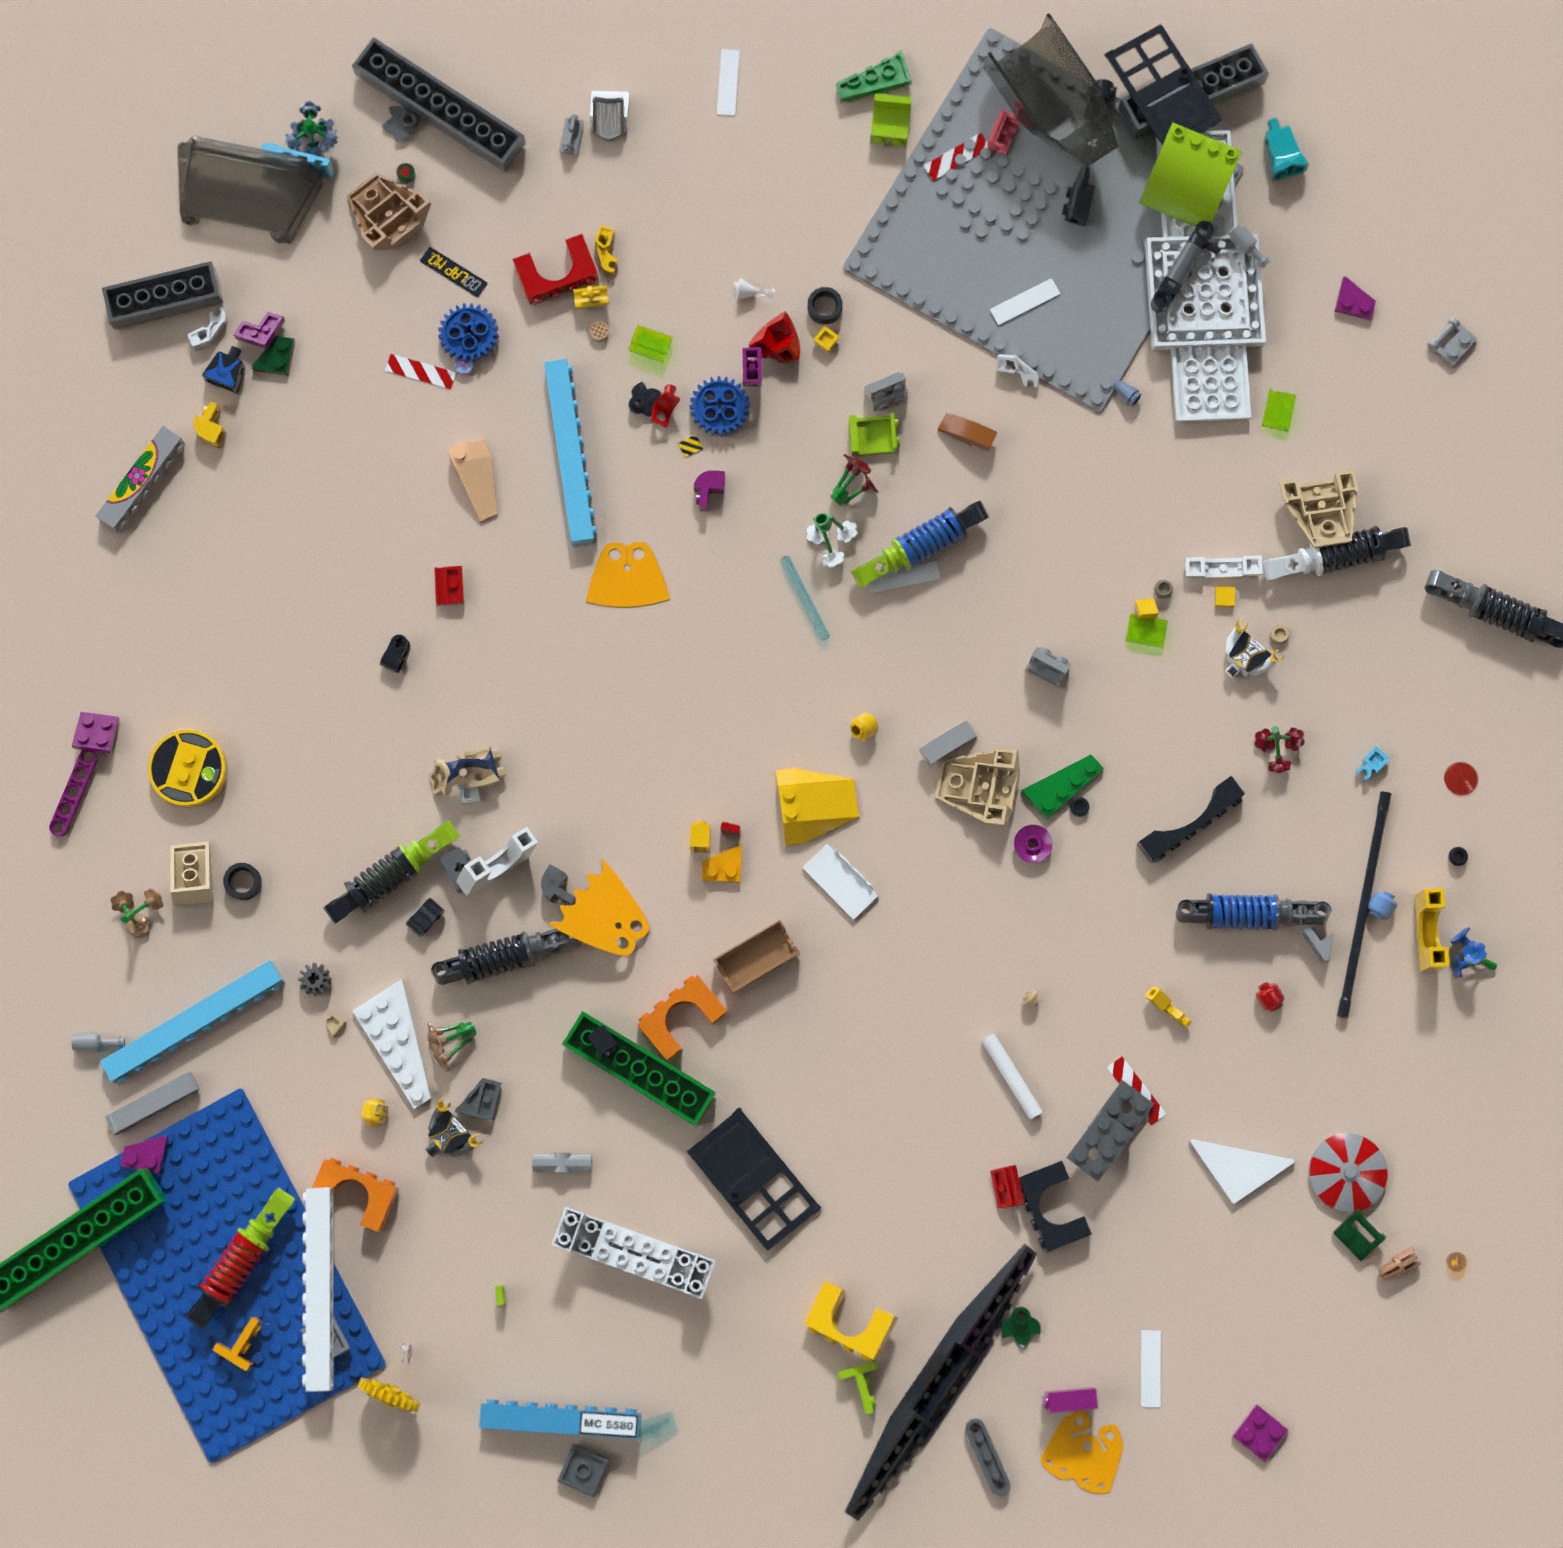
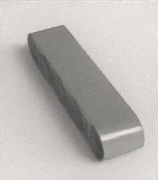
M188 1072L114 1111L105 1118L113 1134L117 1135L195 1094L200 1088L192 1072Z

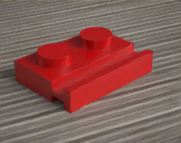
M462 565L443 568L434 567L436 605L465 604Z
M1016 1165L990 1170L998 1209L1025 1204Z

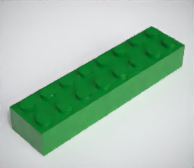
M583 1011L562 1043L565 1048L697 1127L716 1095V1092ZM602 1025L606 1027L618 1045L615 1047L616 1051L608 1057L605 1055L601 1057L588 1038L589 1034Z

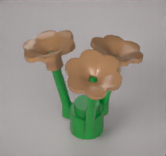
M431 1021L427 1023L429 1029V1036L427 1037L429 1048L434 1052L433 1057L446 1072L450 1070L447 1062L452 1059V1056L466 1044L472 1042V1037L477 1035L476 1029L471 1022L465 1024L462 1022L446 1028H434ZM456 1030V1033L446 1038L438 1037L443 1035L444 1032ZM459 1037L460 1040L464 1039L450 1053L447 1052L445 1055L440 1056L445 1051L443 1045L447 1044V1041Z

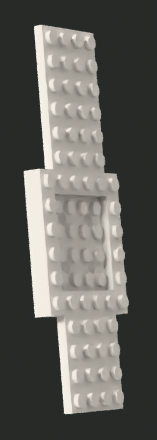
M1230 130L1207 131L1202 134L1231 146ZM1156 137V149L1158 158L1162 145ZM1232 175L1213 218L1214 233L1209 240L1210 243L1219 247L1221 251L1218 255H1215L1204 248L1190 271L1191 276L1186 278L1169 308L1164 313L1154 312L1151 308V300L1195 229V226L1161 213L1163 237L1147 238L1145 241L1152 351L1171 350L1176 422L1251 419L1246 347H1262L1266 343L1261 267L1258 266L1259 262L1250 252L1242 253L1228 235L1237 226L1234 175ZM1199 230L1202 235H1207L1205 230ZM1252 234L1257 240L1255 247L1259 250L1258 234ZM1218 269H1226L1228 275L1225 277L1220 276ZM1157 299L1159 304H1165V301L1163 299ZM1227 304L1230 307V312H1223L1221 305ZM1184 306H1191L1193 313H1185Z

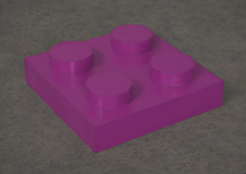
M80 712L72 748L111 754L120 721L119 717Z
M1256 1404L1232 1437L1265 1462L1289 1429Z

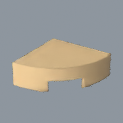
M331 1010L328 1012L326 1021L329 1033L335 1038L346 1023V1021Z

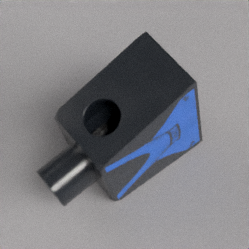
M231 346L228 354L218 351L203 372V379L208 383L238 394L245 370V364L242 360L238 359L242 350Z

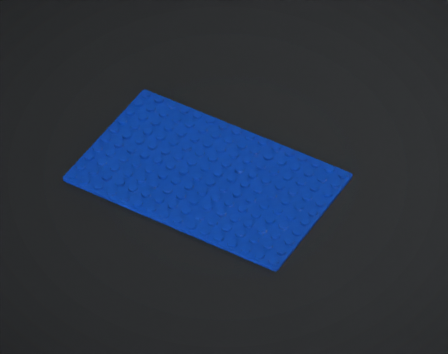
M243 1089L233 1091L146 1139L150 1140L160 1136H169L160 1174L151 1172L169 1202L100 1247L210 1463L218 1461L357 1383L361 1378H366L386 1366L385 1359L333 1262V1315L350 1349L333 1358V1390L306 1391V1387H303V1375H306V1366H303V1354H306V1346H303V1335L300 1330L306 1327L303 1326V1314H306V1305H303V1294L306 1293V1285H303V1273H306V1265H303V1253H306V1245L303 1244V1233H306V1225L303 1224V1213H306V1208ZM123 1152L68 1183L80 1209L138 1171V1169L120 1166ZM279 1187L294 1197L295 1200L272 1230L274 1235L266 1242L270 1248L269 1251L260 1256L261 1260L259 1263H256L255 1269H251L252 1273L247 1276L245 1282H242V1287L237 1288L238 1293L233 1295L230 1306L226 1308L219 1305L207 1325L200 1329L185 1319L191 1307L203 1294L197 1288V1285L206 1282V1275L214 1277L210 1273V1269L214 1268L217 1270L214 1267L215 1262L222 1264L219 1261V1257L221 1255L225 1258L227 1257L223 1254L225 1249L231 1252L228 1244L233 1243L232 1238L236 1236L237 1229H246L250 1225L249 1221L257 1218L273 1192ZM271 1213L270 1215H269V1214H266V1215H265L266 1218H267L266 1221H268L269 1219H271V1220L274 1219V1217H273V1215H272L273 1213ZM257 1317L262 1320L260 1323L262 1328L256 1337L252 1336L249 1343L251 1345L245 1354H241L242 1357L253 1363L250 1371L243 1370L213 1351L217 1343H222L232 1350L250 1319Z

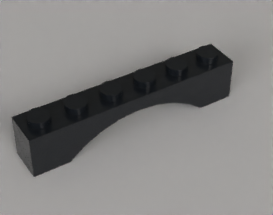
M1231 775L1213 789L1207 808L1195 821L1175 830H1154L1136 845L1150 863L1154 860L1159 862L1166 856L1164 854L1169 849L1171 851L1176 850L1181 846L1180 841L1185 838L1187 840L1191 839L1197 834L1195 832L1200 827L1205 829L1212 824L1211 819L1215 816L1219 819L1228 812L1226 809L1229 806L1236 807L1240 804L1245 793Z

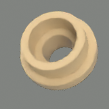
M1036 990L1027 991L1022 997V1004L1028 1008L1034 1006L1040 999L1037 995L1038 992Z

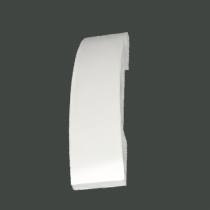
M1262 555L1222 559H1204V557L1185 558L1186 577L1228 579L1262 575Z

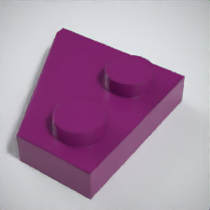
M160 1136L125 1146L120 1166L138 1170L148 1168L150 1172L160 1174L169 1136Z

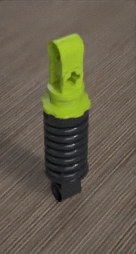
M447 820L420 841H411L412 843L408 847H404L400 843L395 850L390 851V855L386 854L384 856L385 861L379 859V865L373 863L372 868H366L367 874L364 871L360 872L363 882L357 876L353 878L354 882H344L347 892L328 903L323 909L334 924L344 919L358 907L366 913L373 906V902L378 903L380 901L379 898L384 899L386 894L390 895L392 890H397L398 885L402 886L404 881H410V876L420 875V866L424 863H429L430 856L460 837V834L450 820ZM430 839H431L432 841H435V840H436V841H437V842H435V846H436V847H435V848H432L431 846H430V847H427V846L429 845L428 840H430Z

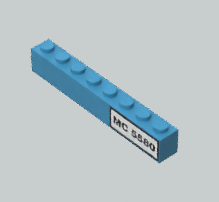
M487 1399V1403H481L479 1428L640 1438L642 1414L637 1413V1409H625V1412H617V1408L605 1407V1411H597L595 1406H585V1410L577 1409L578 1405H566L565 1408H558V1404L546 1403V1407H538L536 1402H526V1406L518 1405V1401H506V1404H498L499 1400Z

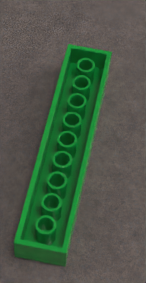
M141 1168L0 1263V1313L5 1312L169 1202L149 1169Z

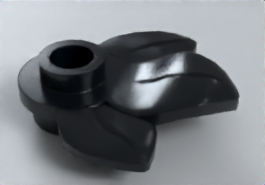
M639 382L631 390L632 398L628 402V407L634 414L643 413L651 417L653 406L661 396V391L655 388L647 389L644 382ZM635 402L640 403L641 406H640V407L637 406V405L635 404Z

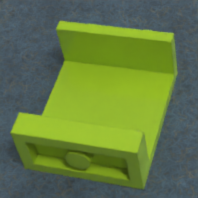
M875 93L870 142L876 145L891 144L894 147L907 146L912 97Z

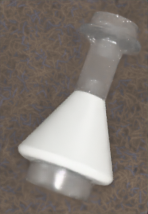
M740 278L739 282L734 281L732 296L737 297L738 301L755 295L765 296L770 301V299H774L775 288H771V286H769V289L755 288Z

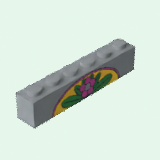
M162 426L95 515L97 519L117 533L123 530L128 523L129 517L138 511L141 501L149 496L153 485L158 484L161 480V475L165 469L167 470L171 467L176 454L179 455L182 452L185 444L182 438Z

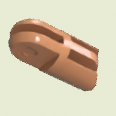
M1410 1247L1392 1257L1390 1262L1381 1266L1378 1269L1379 1274H1382L1381 1278L1388 1280L1398 1274L1403 1275L1421 1265L1420 1261H1416L1418 1259L1417 1254H1412L1415 1251L1414 1248Z

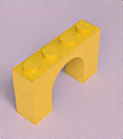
M1444 888L1423 889L1415 894L1420 972L1441 971L1450 966L1448 947H1441L1438 935L1439 913L1442 909L1446 908Z
M825 1281L804 1322L805 1325L809 1326L808 1331L817 1336L819 1332L826 1335L825 1340L836 1344L837 1341L844 1344L843 1349L852 1354L854 1350L861 1353L859 1357L868 1362L871 1359L878 1361L898 1318L877 1307L867 1328L861 1334L844 1336L836 1326L835 1316L846 1291Z

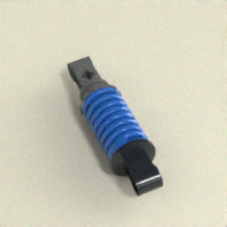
M1207 893L1206 900H1181L1175 916L1181 923H1206L1207 930L1216 927L1222 929L1223 926L1225 929H1229L1231 923L1232 929H1237V926L1239 929H1244L1246 925L1247 929H1252L1253 926L1255 930H1258L1261 926L1263 930L1271 929L1276 931L1281 924H1285V926H1291V924L1323 925L1328 921L1332 909L1330 904L1325 901H1291V899L1281 901L1277 894L1258 895L1256 897V895L1234 896L1229 894L1226 896L1225 894ZM1186 909L1190 913H1184L1181 910ZM1317 911H1322L1325 915H1320Z

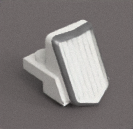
M592 91L590 131L608 141L627 132L629 92Z

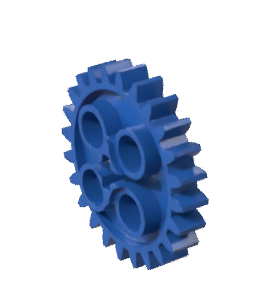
M463 303V308L461 309L456 305V311L449 309L451 315L444 314L446 321L440 320V324L443 327L438 328L439 333H442L438 335V338L442 340L440 344L441 347H445V353L450 352L451 358L456 355L457 361L461 357H463L464 362L471 358L473 363L475 357L481 361L482 354L488 357L487 350L493 352L494 350L491 345H497L495 339L499 338V334L496 333L499 331V328L496 326V319H492L493 314H487V308L481 311L480 304L474 308L473 303L469 307H466V304ZM465 318L471 319L468 323L462 322ZM481 328L486 329L484 333H477ZM455 332L460 333L458 337H451ZM470 342L475 343L471 348L466 347Z
M720 376L717 377V381L710 377V383L703 380L704 386L697 385L699 392L693 391L695 397L690 398V402L693 404L689 405V408L694 410L690 413L691 417H695L694 424L699 423V429L705 427V433L711 430L712 436L716 432H719L720 437H722L723 432H726L729 436V430L731 429L736 433V426L742 428L741 421L747 422V418L744 415L750 414V411L747 409L750 408V403L747 402L749 396H744L746 389L740 390L741 383L735 386V379L728 382L727 376L724 378V381H721ZM710 394L715 396V398L711 401L707 400L705 397ZM732 394L734 397L731 400H726L724 396ZM718 404H722V409H718ZM710 412L716 415L712 419L706 417ZM732 412L734 413V416L732 418L725 417V413Z

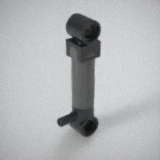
M1204 220L1196 225L1151 300L1150 304L1154 312H1166L1204 248L1215 255L1220 253L1221 249L1209 242L1214 233V226L1211 222ZM1199 230H1205L1207 235H1202ZM1157 299H1163L1165 301V304H1159Z

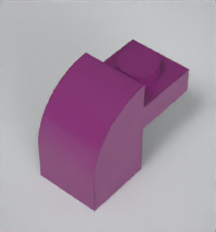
M709 470L701 473L696 478L693 488L694 492H699L696 497V505H699L700 511L708 510L709 493L724 494L725 471Z

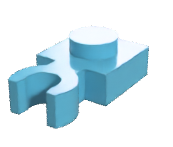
M1375 746L1362 760L1366 765L1360 766L1355 773L1358 774L1361 770L1365 771L1366 776L1363 780L1366 781L1370 778L1371 771L1377 773L1390 758Z

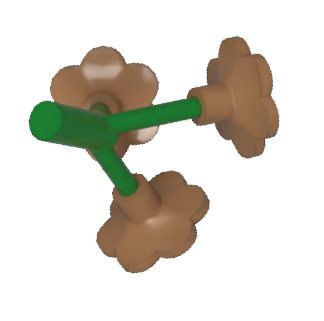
M153 888L144 892L146 897L144 904L133 912L128 910V908L134 905L132 893L120 890L110 898L112 910L126 913L121 918V921L125 924L128 923L127 932L137 938L149 932L148 925L150 924L149 918L137 913L146 907L152 906L154 910H158L164 906L162 896Z

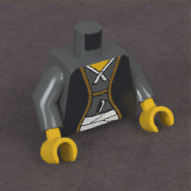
M444 1098L437 1102L436 1109L431 1116L428 1126V1136L433 1142L425 1150L432 1158L441 1150L445 1155L452 1157L467 1155L475 1147L483 1144V1140L480 1142L476 1141V1136L479 1134L477 1133L472 1136L457 1118L447 1110L451 1103L449 1102L445 1106L443 1104Z

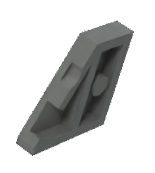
M482 1078L466 1096L465 1100L456 1108L455 1112L492 1121L502 1083Z

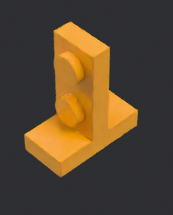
M252 1317L232 1350L222 1343H217L213 1351L243 1370L250 1371L253 1363L242 1357L241 1354H245L251 1345L249 1343L252 1336L256 1337L262 1326H260L262 1320Z

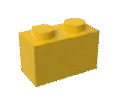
M695 821V824H691L690 850L694 853H710V824H707L706 821Z

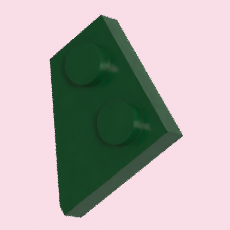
M275 336L269 347L262 352L252 365V370L288 376L295 343L294 338Z

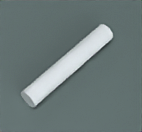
M995 1033L982 1040L981 1042L1029 1120L1043 1112Z

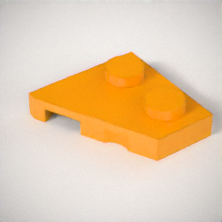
M742 845L704 860L702 865V881L740 883Z

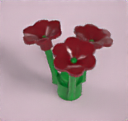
M843 454L848 461L845 467L846 470L837 486L832 490L833 493L830 497L841 506L844 502L848 504L863 491L866 492L871 489L879 493L867 475L871 473L868 464L857 457L852 458ZM852 471V475L848 478L845 484L841 486L845 478L847 477L848 473ZM862 472L866 483L855 493L848 496L849 491L846 488L855 476Z

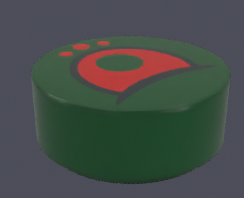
M402 163L397 167L396 174L401 182L408 183L415 178V169L411 164Z

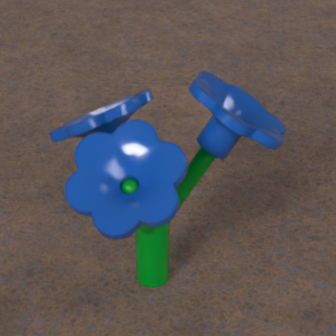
M1470 927L1463 929L1450 942L1454 944L1461 941L1466 946L1462 950L1465 955V961H1460L1459 955L1451 956V968L1455 977H1462V969H1466L1468 966L1483 965L1491 970L1497 968L1496 963L1486 959L1485 945L1482 942L1477 943L1467 938L1466 935L1471 929Z

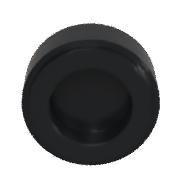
M1083 797L1074 798L1070 803L1071 813L1076 817L1086 815L1089 811V802Z

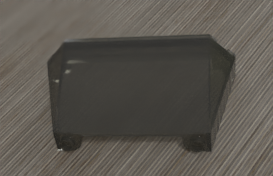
M192 136L189 138V141L185 143L182 141L177 146L179 209L181 220L187 225L198 224L200 218L268 231L275 242L290 244L324 185L322 172L318 169L313 170L307 165L308 161L302 157L198 136Z

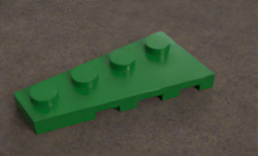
M902 50L897 52L895 56L887 57L881 60V63L875 66L871 65L865 68V71L859 74L855 73L836 83L840 102L912 85Z
M1090 754L1022 789L1021 792L1048 819L1104 768Z

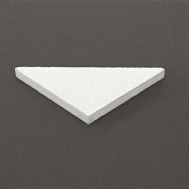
M1194 1139L1189 1141L1232 1204H1235L1295 1162L1294 1159Z

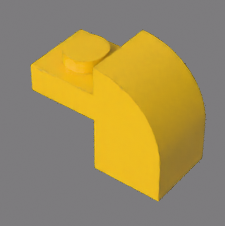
M210 401L209 405L203 409V417L195 415L194 428L202 441L219 448L226 431L223 426L214 423L221 409L216 403Z

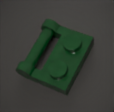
M1359 1208L1333 1231V1234L1360 1261L1387 1238L1371 1225L1362 1215ZM1355 1220L1374 1238L1372 1242L1352 1224Z

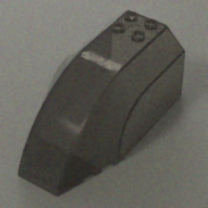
M1050 13L1046 14L1041 29L1033 37L999 61H996L991 52L987 54L983 69L1015 116L1030 133L1085 168H1088L1118 148L1101 87Z

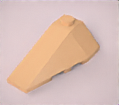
M485 441L464 442L449 449L450 458L480 522L498 515L492 456Z

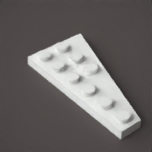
M401 979L354 1009L353 1013L409 1102L416 1109L432 1098L404 983Z

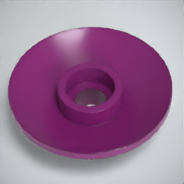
M1034 824L1024 826L1015 836L1014 849L1017 855L1026 862L1037 863L1043 861L1052 850L1051 835L1042 826ZM1032 841L1035 842L1036 847L1031 848L1029 846V843Z

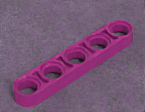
M82 750L78 756L49 825L51 834L56 837L65 836L71 826L98 762V754L96 752ZM88 752L94 754V759L91 762L84 761V755ZM80 770L86 771V777L83 780H78L76 777L77 772ZM78 788L79 794L74 798L70 797V789ZM65 805L71 807V812L68 815H63L61 812ZM57 823L64 825L61 833H55L54 826Z

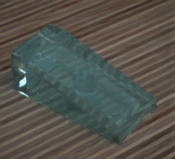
M673 1412L641 1420L640 1438L636 1439V1441L641 1442L676 1432L677 1427Z

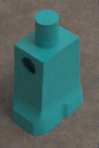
M1278 118L1268 120L1267 124L1270 131L1266 132L1264 143L1271 164V180L1276 181L1307 171L1309 164L1300 152L1290 126L1281 128Z

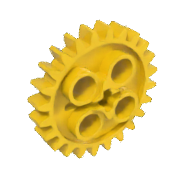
M361 1378L358 1388L366 1392V1395L378 1399L382 1404L389 1407H397L404 1411L408 1410L416 1413L420 1408L421 1403L414 1399L412 1395L401 1391L400 1388L387 1382L384 1384L374 1379Z

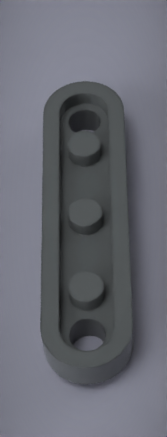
M971 1419L966 1423L965 1431L990 1489L996 1495H1005L1010 1490V1481L985 1424L979 1419ZM973 1425H978L979 1430L977 1432H972L971 1428ZM998 1481L1003 1482V1487L1001 1489H998L996 1487V1483Z

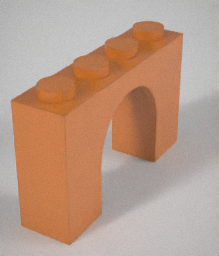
M692 975L683 982L685 985L680 990L675 988L669 993V999L665 1002L661 1000L653 1007L655 1010L652 1013H645L638 1019L640 1021L637 1024L638 1027L667 1062L682 1051L681 1046L668 1032L666 1027L667 1015L674 1006L681 1003L693 1004L702 1011L712 1025L728 1013L698 975L695 977Z
M332 1157L330 1160L324 1159L312 1188H333L334 1197L336 1190L343 1183L352 1180L361 1182L368 1191L369 1202L360 1225L382 1233L400 1188L395 1187L396 1183L388 1179H384V1182L377 1180V1175L366 1172V1175L359 1173L360 1168L348 1165L347 1168L341 1166L342 1161Z

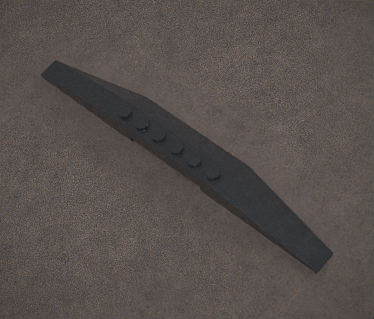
M1024 1244L955 1319L890 1416L845 1510V1513L855 1520L859 1521L875 1503L873 1499L879 1492L883 1494L888 1488L886 1484L893 1476L898 1477L901 1473L899 1471L906 1462L910 1463L915 1457L913 1455L919 1447L923 1448L994 1343L995 1339H993V1336L997 1329L1000 1330L1004 1322L1002 1321L1006 1310H1010L1012 1306L1010 1301L1014 1293L1019 1292L1022 1286L1019 1283L1023 1275L1027 1276L1037 1255L1029 1246Z

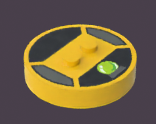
M180 730L164 737L153 749L148 763V775L154 790L167 802L184 808L198 807L214 799L222 790L228 772L226 756L221 747L208 735L195 730Z

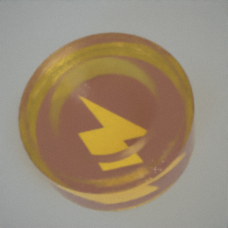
M1452 1252L1446 1258V1266L1453 1272H1460L1467 1265L1466 1257L1460 1252Z

